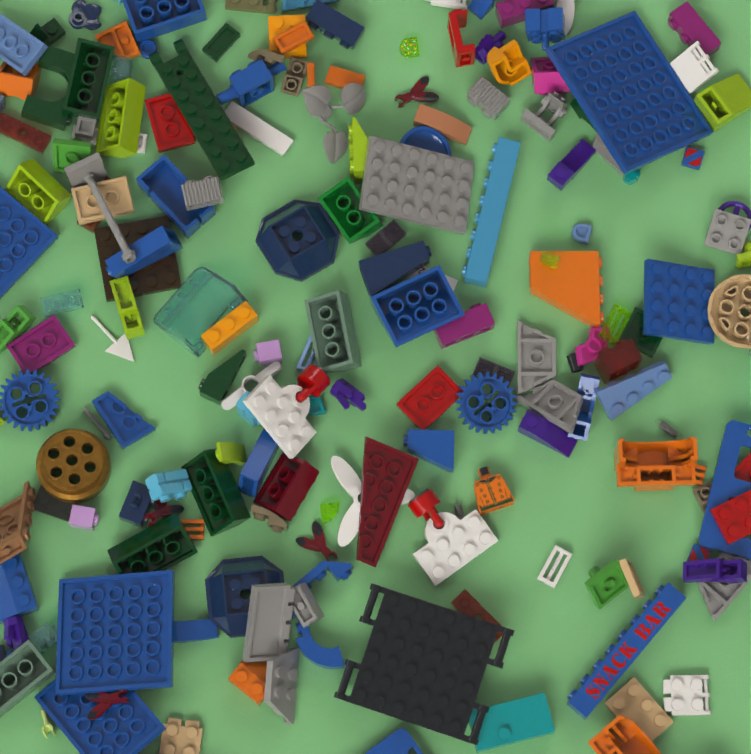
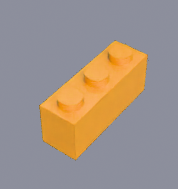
M245 301L201 335L202 342L215 355L259 321L258 315Z

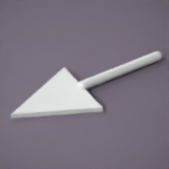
M91 316V319L114 342L105 352L134 362L126 335L123 334L116 340L94 316Z

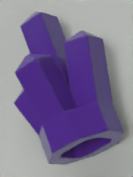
M499 31L494 37L492 34H486L475 48V58L481 64L487 63V54L494 46L498 49L504 46L505 32Z
M345 379L337 380L332 386L330 394L339 401L344 410L348 409L350 404L361 411L366 409L367 405L363 402L365 395Z
M13 616L3 620V639L6 640L7 646L13 647L15 651L27 640H30L22 616Z

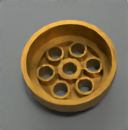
M66 429L53 434L43 443L37 455L36 471L42 487L50 496L62 502L76 504L93 499L105 488L111 473V462L106 446L96 435L82 429ZM68 440L75 441L72 447L65 446ZM85 447H92L93 451L86 454L83 452V449ZM52 452L59 453V456L56 459H51L49 457V455ZM72 458L78 460L73 466L67 464ZM89 465H93L96 467V469L93 472H87L85 470L86 467ZM56 470L62 472L61 476L57 478L53 477L52 473ZM73 477L80 478L78 484H71L70 480Z

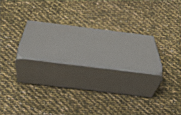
M301 583L295 586L294 602L289 603L294 604L293 610L303 628L323 618L324 614L307 584Z

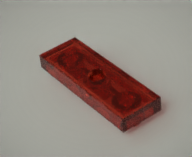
M5 113L0 114L1 134L42 154L44 153L52 139L50 135Z
M466 589L451 602L460 613L472 617L481 615L482 620L501 626ZM497 633L494 643L503 636V633Z

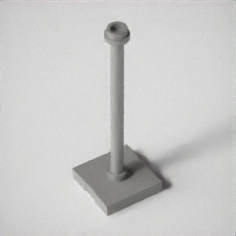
M97 152L65 167L64 170L72 188L89 185L123 252L122 259L126 263L135 261V251L130 250L96 184V182L108 178L99 153Z

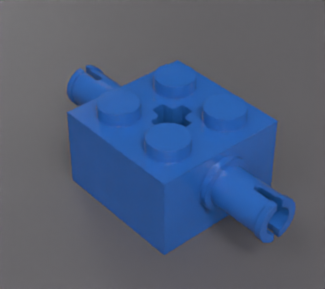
M262 59L253 61L243 70L234 71L229 77L230 88L216 94V98L221 106L236 98L240 106L244 108L273 92V76L285 71L286 67L283 62H276L266 67Z

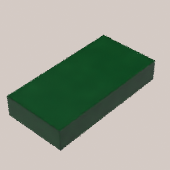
M225 23L203 47L202 51L217 63L240 37V33Z

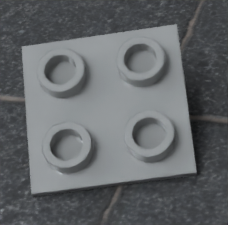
M715 209L704 245L732 254H740L751 219Z

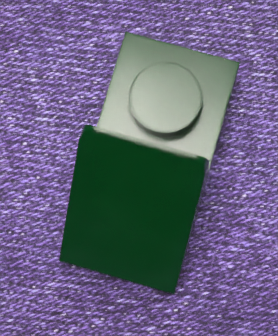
M53 18L42 27L37 23L30 34L44 44L51 45L63 37L66 32L56 19Z

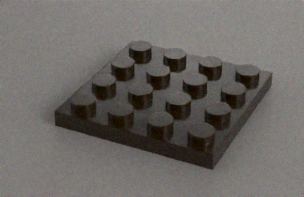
M167 216L117 224L128 246L160 226L171 230L170 221ZM110 226L96 228L94 232L106 300L111 302L115 301L109 281L117 278L111 277L108 274L105 260L120 252L121 248ZM175 252L128 275L134 297L182 288Z

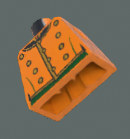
M489 467L477 470L480 480L475 481L473 486L477 511L480 515L514 505L515 500L500 474L491 476Z

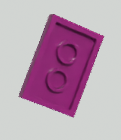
M55 315L6 345L24 374H26L27 369H30L31 374H33L34 370H41L76 347Z

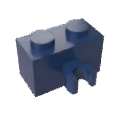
M133 480L119 513L120 520L141 528L144 523L147 524L149 518H146L145 521H143V518L149 513L151 505L154 506L157 500H151L150 490L146 485Z

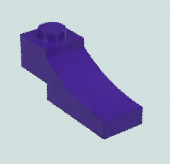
M581 139L551 170L547 180L562 191L596 153V149Z
M720 558L683 562V581L685 583L724 582L728 584L747 582V563L742 559L721 560Z

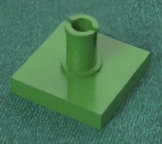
M54 138V172L65 173V167L92 155L91 142H83L79 138L72 140Z
M616 559L601 570L598 566H594L593 569L596 570V573L592 569L589 570L588 574L591 578L585 582V585L594 604L599 609L629 587L620 563Z

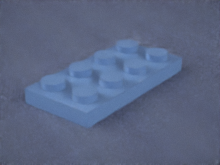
M0 13V59L26 76L48 46Z

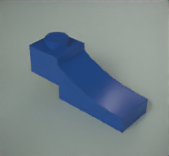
M209 619L174 621V643L181 644L219 638L217 626Z

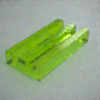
M617 304L613 305L598 336L604 337L605 341H610L613 346L616 345L632 313ZM618 310L619 312H618V314H617V316H616V318H615V320H614V322H613V324H612V326H611V328H610V330H609V332H608V334H607L606 331H607V329H608V327H609V325H610V323H611V321H612V319H613V317H614L616 311ZM622 314H624L625 316H624V318H623V320H622V322H621V324H620V326H619V328H618V330H617L615 336L612 337V334H613V332H614V330H615V328H616V326H617V324H618V322H619V320H620Z

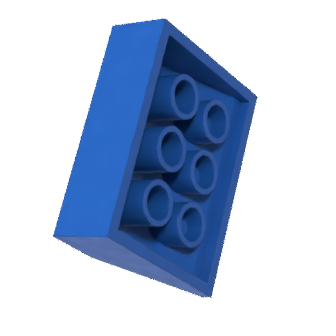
M122 0L137 43L207 20L201 0Z
M440 265L371 296V305L396 348L465 316Z
M21 552L0 564V624L6 618L25 616L40 610Z

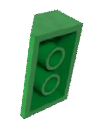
M346 177L318 197V200L348 243L351 244L370 236L380 229L383 224L375 213L359 210L361 193L352 180Z

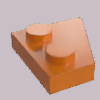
M127 21L94 35L100 43L114 46V54L124 62L142 55Z

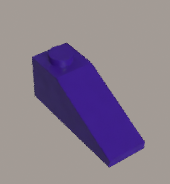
M527 410L518 427V432L568 458L578 441L575 438L568 437L566 432L530 410Z

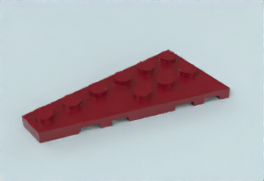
M366 436L364 442L356 560L376 567L419 458Z

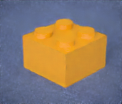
M305 15L268 16L269 51L280 54L272 38L306 21ZM305 43L282 56H285L284 58H307V45Z

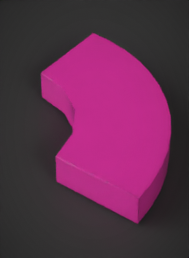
M609 326L591 327L586 343L575 347L578 366L587 365L602 354L608 344Z

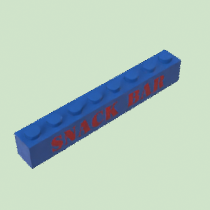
M667 583L665 587L661 584L654 593L657 597L653 601L649 599L642 607L645 611L641 616L635 615L630 621L631 628L628 631L624 629L617 637L620 641L616 646L610 645L605 651V654H607L606 658L603 661L599 659L592 667L595 671L590 676L586 674L579 682L582 684L578 691L574 689L567 697L570 700L567 705L584 720L686 599L670 583Z

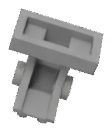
M555 91L553 94L549 92L541 101L543 106L535 114L527 108L522 113L521 121L548 142H551L556 132L551 126L559 117L562 119L568 111L566 109L568 106L565 103L566 99ZM547 109L554 114L549 121L541 117Z

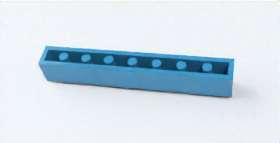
M499 137L498 143L493 144L491 154L495 155L494 159L489 161L487 171H490L489 178L485 177L483 188L486 189L485 195L481 194L479 206H482L481 212L476 213L474 222L478 225L476 230H472L470 240L473 241L472 248L468 247L466 258L469 259L468 265H464L461 276H465L464 283L486 288L521 142Z

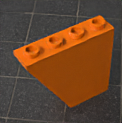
M530 251V293L590 327H600V323L604 322V313L600 312V305H603V294H600V287L603 286V276L599 275V268H602V257H599V251Z

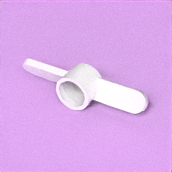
M277 361L273 362L256 376H246L242 381V386L222 400L221 407L224 410L233 408L245 392H248L245 390L247 382L255 381L259 384L266 375L273 377L282 369L281 364Z

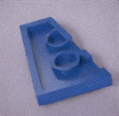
M109 391L92 400L95 409L122 449L127 448L156 430L153 425L144 421L140 415L135 414L126 404Z

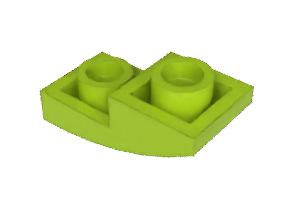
M233 442L216 443L215 455L219 462L224 464L236 463L238 465L246 463L247 459L243 444Z

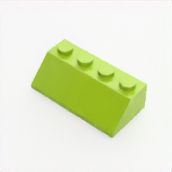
M127 78L106 86L95 153L98 152L100 156L126 158L137 154L145 99V85Z

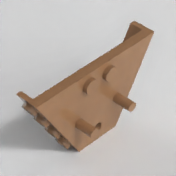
M29 481L24 483L23 495L0 508V564L27 549L28 540L31 538L30 526H32L36 491L34 488H31Z

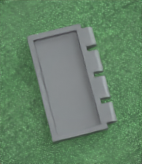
M288 583L252 585L243 651V660L245 662L268 661L276 658L281 653L288 652L289 641L284 639L290 638L291 622L286 621L292 620L294 604L289 602H294L296 587Z

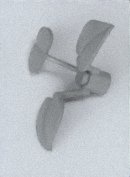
M348 83L343 87L340 95L343 102L341 105H328L331 100V92L326 86L314 85L301 90L311 117L320 119L321 123H324L333 131L327 132L323 140L326 157L332 164L336 163L347 151L348 138L343 131L337 132L336 128L328 123L326 119L331 116V109L345 107L346 113L350 115L356 114L362 109L366 98L365 88L357 83Z

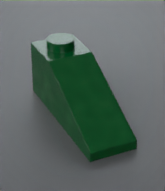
M242 349L209 373L206 379H202L198 387L200 396L221 406L222 400L226 397L247 356L246 351Z

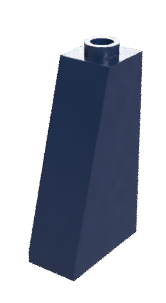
M424 241L359 261V269L370 301L371 296L397 285L429 264V257L432 255L429 246H425Z

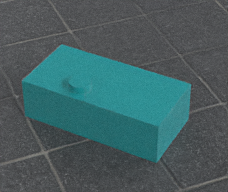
M545 693L489 706V711L485 714L478 736L479 742L478 745H475L476 753L553 734L555 729ZM478 709L472 711L469 719V726L471 731L478 713Z

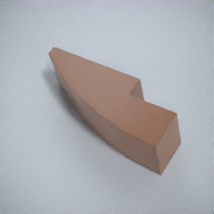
M419 104L413 124L417 127H431L440 132L446 139L464 145L467 144L472 127L466 123L423 104Z

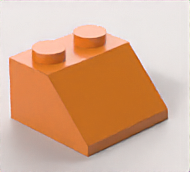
M3 62L0 66V94L6 97H19L22 100H26L27 95L34 96L42 68L38 67V64L35 63L29 73L24 76Z
M243 660L228 678L229 682L259 706L264 701L267 661L245 662Z

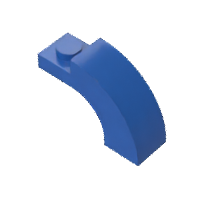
M581 373L577 393L582 395L583 403L572 434L568 432V437L587 441L596 399L594 389L598 388L600 377Z
M300 621L295 624L298 635H303L296 638V643L306 659L325 669L345 668L339 647L324 648L318 645L311 636L309 626L303 628Z

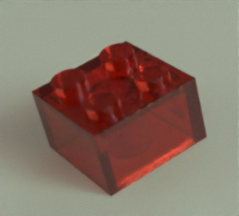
M624 338L616 342V346L610 349L605 347L598 352L599 354L596 357L594 366L604 384L639 367L642 356L632 338L627 341Z

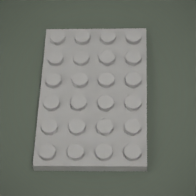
M370 136L368 137L359 210L463 235L466 233L474 162Z

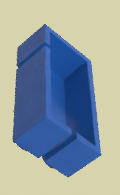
M163 155L136 178L138 187L148 197H151L152 202L189 238L200 228V223L204 225L216 214L215 208L211 205L187 211L181 185L188 181V179Z

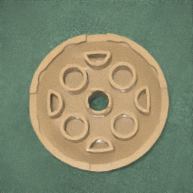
M747 274L735 275L719 283L713 290L707 306L708 320L714 333L728 345L741 349H751V275ZM740 310H746L749 316L744 317L741 315Z

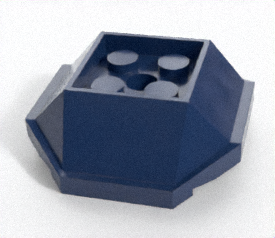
M293 200L262 218L256 237V244L275 274L303 282L334 263L340 233L320 203ZM300 234L303 238L297 241L293 239V236Z
M263 556L222 560L205 579L209 620L230 638L245 637L250 598L242 599L241 593L245 590L251 592V587L254 584L284 583L283 571Z

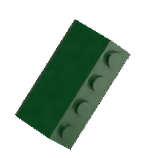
M78 38L62 108L63 111L77 118L82 116L97 119L98 122L115 50L114 46Z
M215 449L204 450L181 467L187 471L188 480H190L192 485V494L211 537L234 528L251 518L229 465L219 462L215 455Z
M177 513L168 516L107 550L119 574L164 571L198 553Z

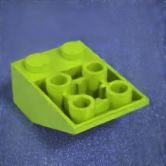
M737 73L698 93L695 96L694 102L710 127L716 132L751 109V89L740 74Z
M352 117V124H348L349 159H353L349 160L350 177H354V183H362L368 138L356 118Z

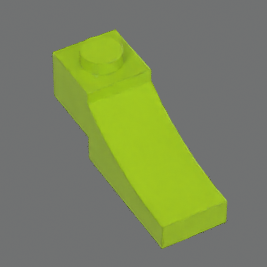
M128 276L109 281L127 340L145 335Z

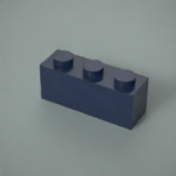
M319 0L315 1L306 16V22H308L307 25L315 31L317 29L323 31V35L330 40L335 38L340 41L339 45L345 49L351 48L354 50L365 31V27Z

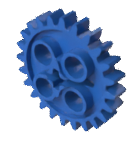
M27 369L24 375L19 370L18 377L13 373V380L11 381L6 378L5 380L8 385H1L4 392H0V396H3V399H0V403H3L0 410H5L2 417H9L8 424L14 421L13 428L21 425V431H24L26 426L29 431H32L33 426H35L37 430H40L39 424L47 427L45 421L53 422L50 416L58 415L54 408H60L56 401H60L61 398L55 395L60 391L53 390L57 384L49 383L51 377L44 379V372L38 376V370H34L33 374H31L30 369ZM34 383H38L41 387L37 394L31 391V386ZM19 388L22 391L20 399L13 398L12 393L14 389ZM42 394L46 395L45 398L32 401V405H29V403H24L15 407L13 406V403L26 400L27 395H29V397H36ZM40 401L46 404V409L43 412H39L36 408L37 403ZM21 407H25L28 410V414L24 418L18 415V410Z
M479 372L477 373V378L474 375L470 376L471 382L467 379L464 380L466 386H459L462 393H456L460 400H456L455 403L460 404V407L456 408L455 411H461L458 418H465L462 423L463 425L470 423L469 430L476 427V433H479L481 429L483 434H487L488 429L491 433H495V427L501 431V424L508 426L506 420H513L510 413H516V410L512 409V406L518 405V403L512 402V399L517 397V395H511L510 392L514 390V387L508 388L507 386L510 382L506 381L503 383V376L496 379L497 373H493L490 377L489 372H485L483 377L482 373ZM484 384H488L491 388L488 395L482 391ZM495 391L499 392L488 402L489 406H484L476 415L473 414L476 409L484 404L483 399H489ZM471 397L477 400V405L474 408L470 407L468 403ZM498 398H501L504 403L501 409L495 405V401ZM484 411L490 414V419L487 422L483 421L481 417Z

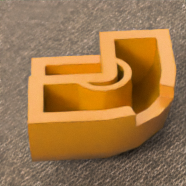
M514 39L499 49L494 46L487 54V62L491 73L499 84H509L512 86L532 74L527 59L523 57L518 42Z

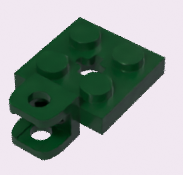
M635 307L618 342L631 348L634 346L635 350L653 358L663 337L641 336L639 329L643 330L644 311Z

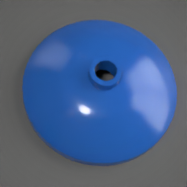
M415 127L409 130L400 141L402 144L452 156L446 138L431 127Z

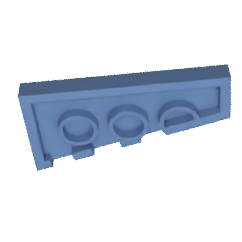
M659 361L641 369L639 373L634 375L631 373L620 381H612L608 383V386L598 387L594 391L607 417L612 421L673 377L667 364L664 361Z

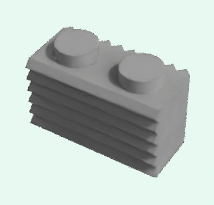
M483 76L467 92V101L473 107L478 106L482 110V114L489 119L493 118L496 120L510 103V98Z
M209 175L200 181L188 180L181 185L187 211L224 203L218 176Z

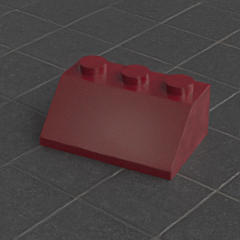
M282 453L253 503L275 513L282 519L291 521L312 484L315 482L319 471L305 460L296 457L289 459L286 454Z

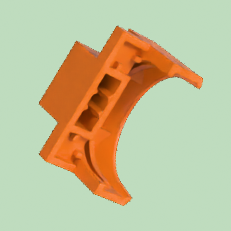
M689 437L683 440L661 442L624 441V438L618 440L613 452L617 487H634V491L673 490L675 486L696 485L697 438Z
M622 715L617 716L588 742L597 754H662L637 724L630 718Z

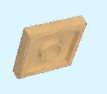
M625 558L619 560L633 597L636 599L644 598L646 595L632 562Z

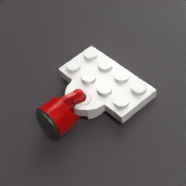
M308 365L297 377V385L280 387L271 375H266L242 401L289 459H293L317 433L306 419L310 409L309 396L319 397L330 385V379L327 373L316 365Z
M427 488L408 502V507L415 517L423 516L427 521L424 536L428 544L412 555L434 586H436L495 544L498 539L476 509L461 520L448 512L439 513L434 506L441 501L432 489Z

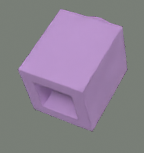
M279 339L256 343L257 349L253 351L255 361H259L260 366L270 365L276 361L279 363L283 362Z
M72 504L69 525L75 528L94 531V527L98 526L100 514H97L96 508Z

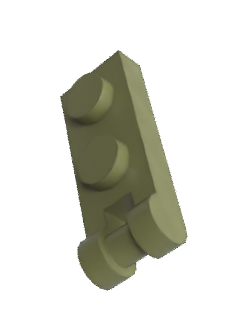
M226 0L225 10L276 14L277 7L275 4L278 0ZM263 1L268 2V5L264 6Z

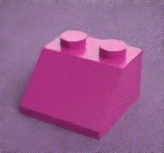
M549 57L530 58L532 84L535 94L546 95L554 91L564 94L570 91Z

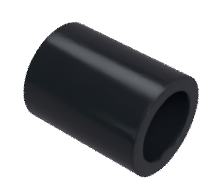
M576 353L566 356L571 373H578L584 370V366H578Z

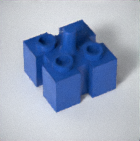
M540 8L525 9V31L528 42L531 41L534 44L542 43V50L546 51L549 47V39L552 43H559L561 40H565L563 8H548V10H540Z

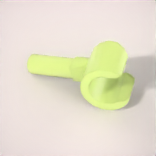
M42 710L41 714L44 725L41 731L48 739L47 733L52 731L53 735L56 736V731L49 723L46 711Z

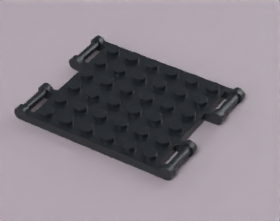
M371 583V592L363 616H360L359 619L360 622L373 626L361 664L346 659L344 664L346 667L334 697L478 745L481 726L486 712L488 713L490 707L476 703L475 700L487 664L503 668L504 655L514 630ZM378 593H382L384 596L376 620L370 619ZM500 632L503 633V636L494 660L489 657L497 633ZM353 668H355L359 672L351 696H348L345 693ZM473 708L478 709L470 736L464 735Z

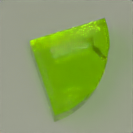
M339 502L320 504L322 524L329 523L334 519L339 511Z

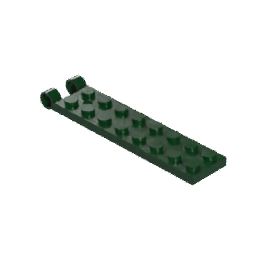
M180 39L173 43L179 56L163 63L157 51L149 54L148 56L153 67L220 180L223 181L255 165L253 158L187 50L184 41ZM183 72L181 76L177 75V73Z

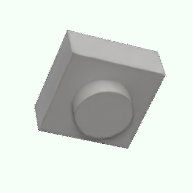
M78 116L74 132L75 136L93 139L98 123L97 119Z

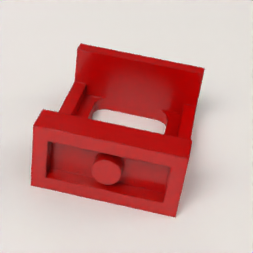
M455 9L448 13L447 28L456 68L474 65L475 45L463 46L460 28L466 27L467 9Z

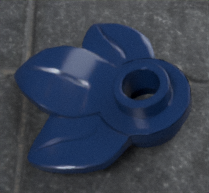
M77 0L73 3L72 13L69 16V23L73 28L81 29L84 27L88 30H95L101 27V23L97 20L101 13V6L97 4L87 5L84 0Z

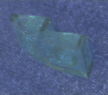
M80 289L40 298L44 317L84 308Z

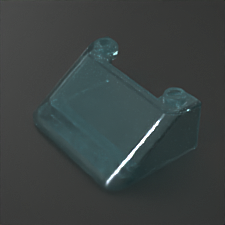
M205 267L195 269L181 285L182 287L178 288L154 317V323L198 358L206 350L205 343L201 340V335L211 328L228 308L234 310L243 302L248 301L232 282Z

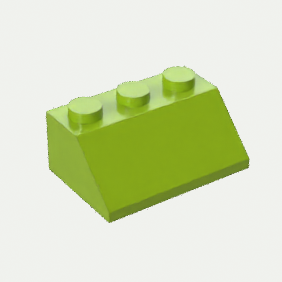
M33 158L18 165L5 188L7 193L46 226L65 209L72 197Z

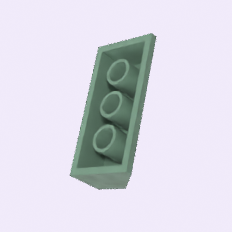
M336 290L304 300L317 366L326 373L344 372L362 367L348 294L341 290Z
M27 640L0 662V717L56 673L30 640Z

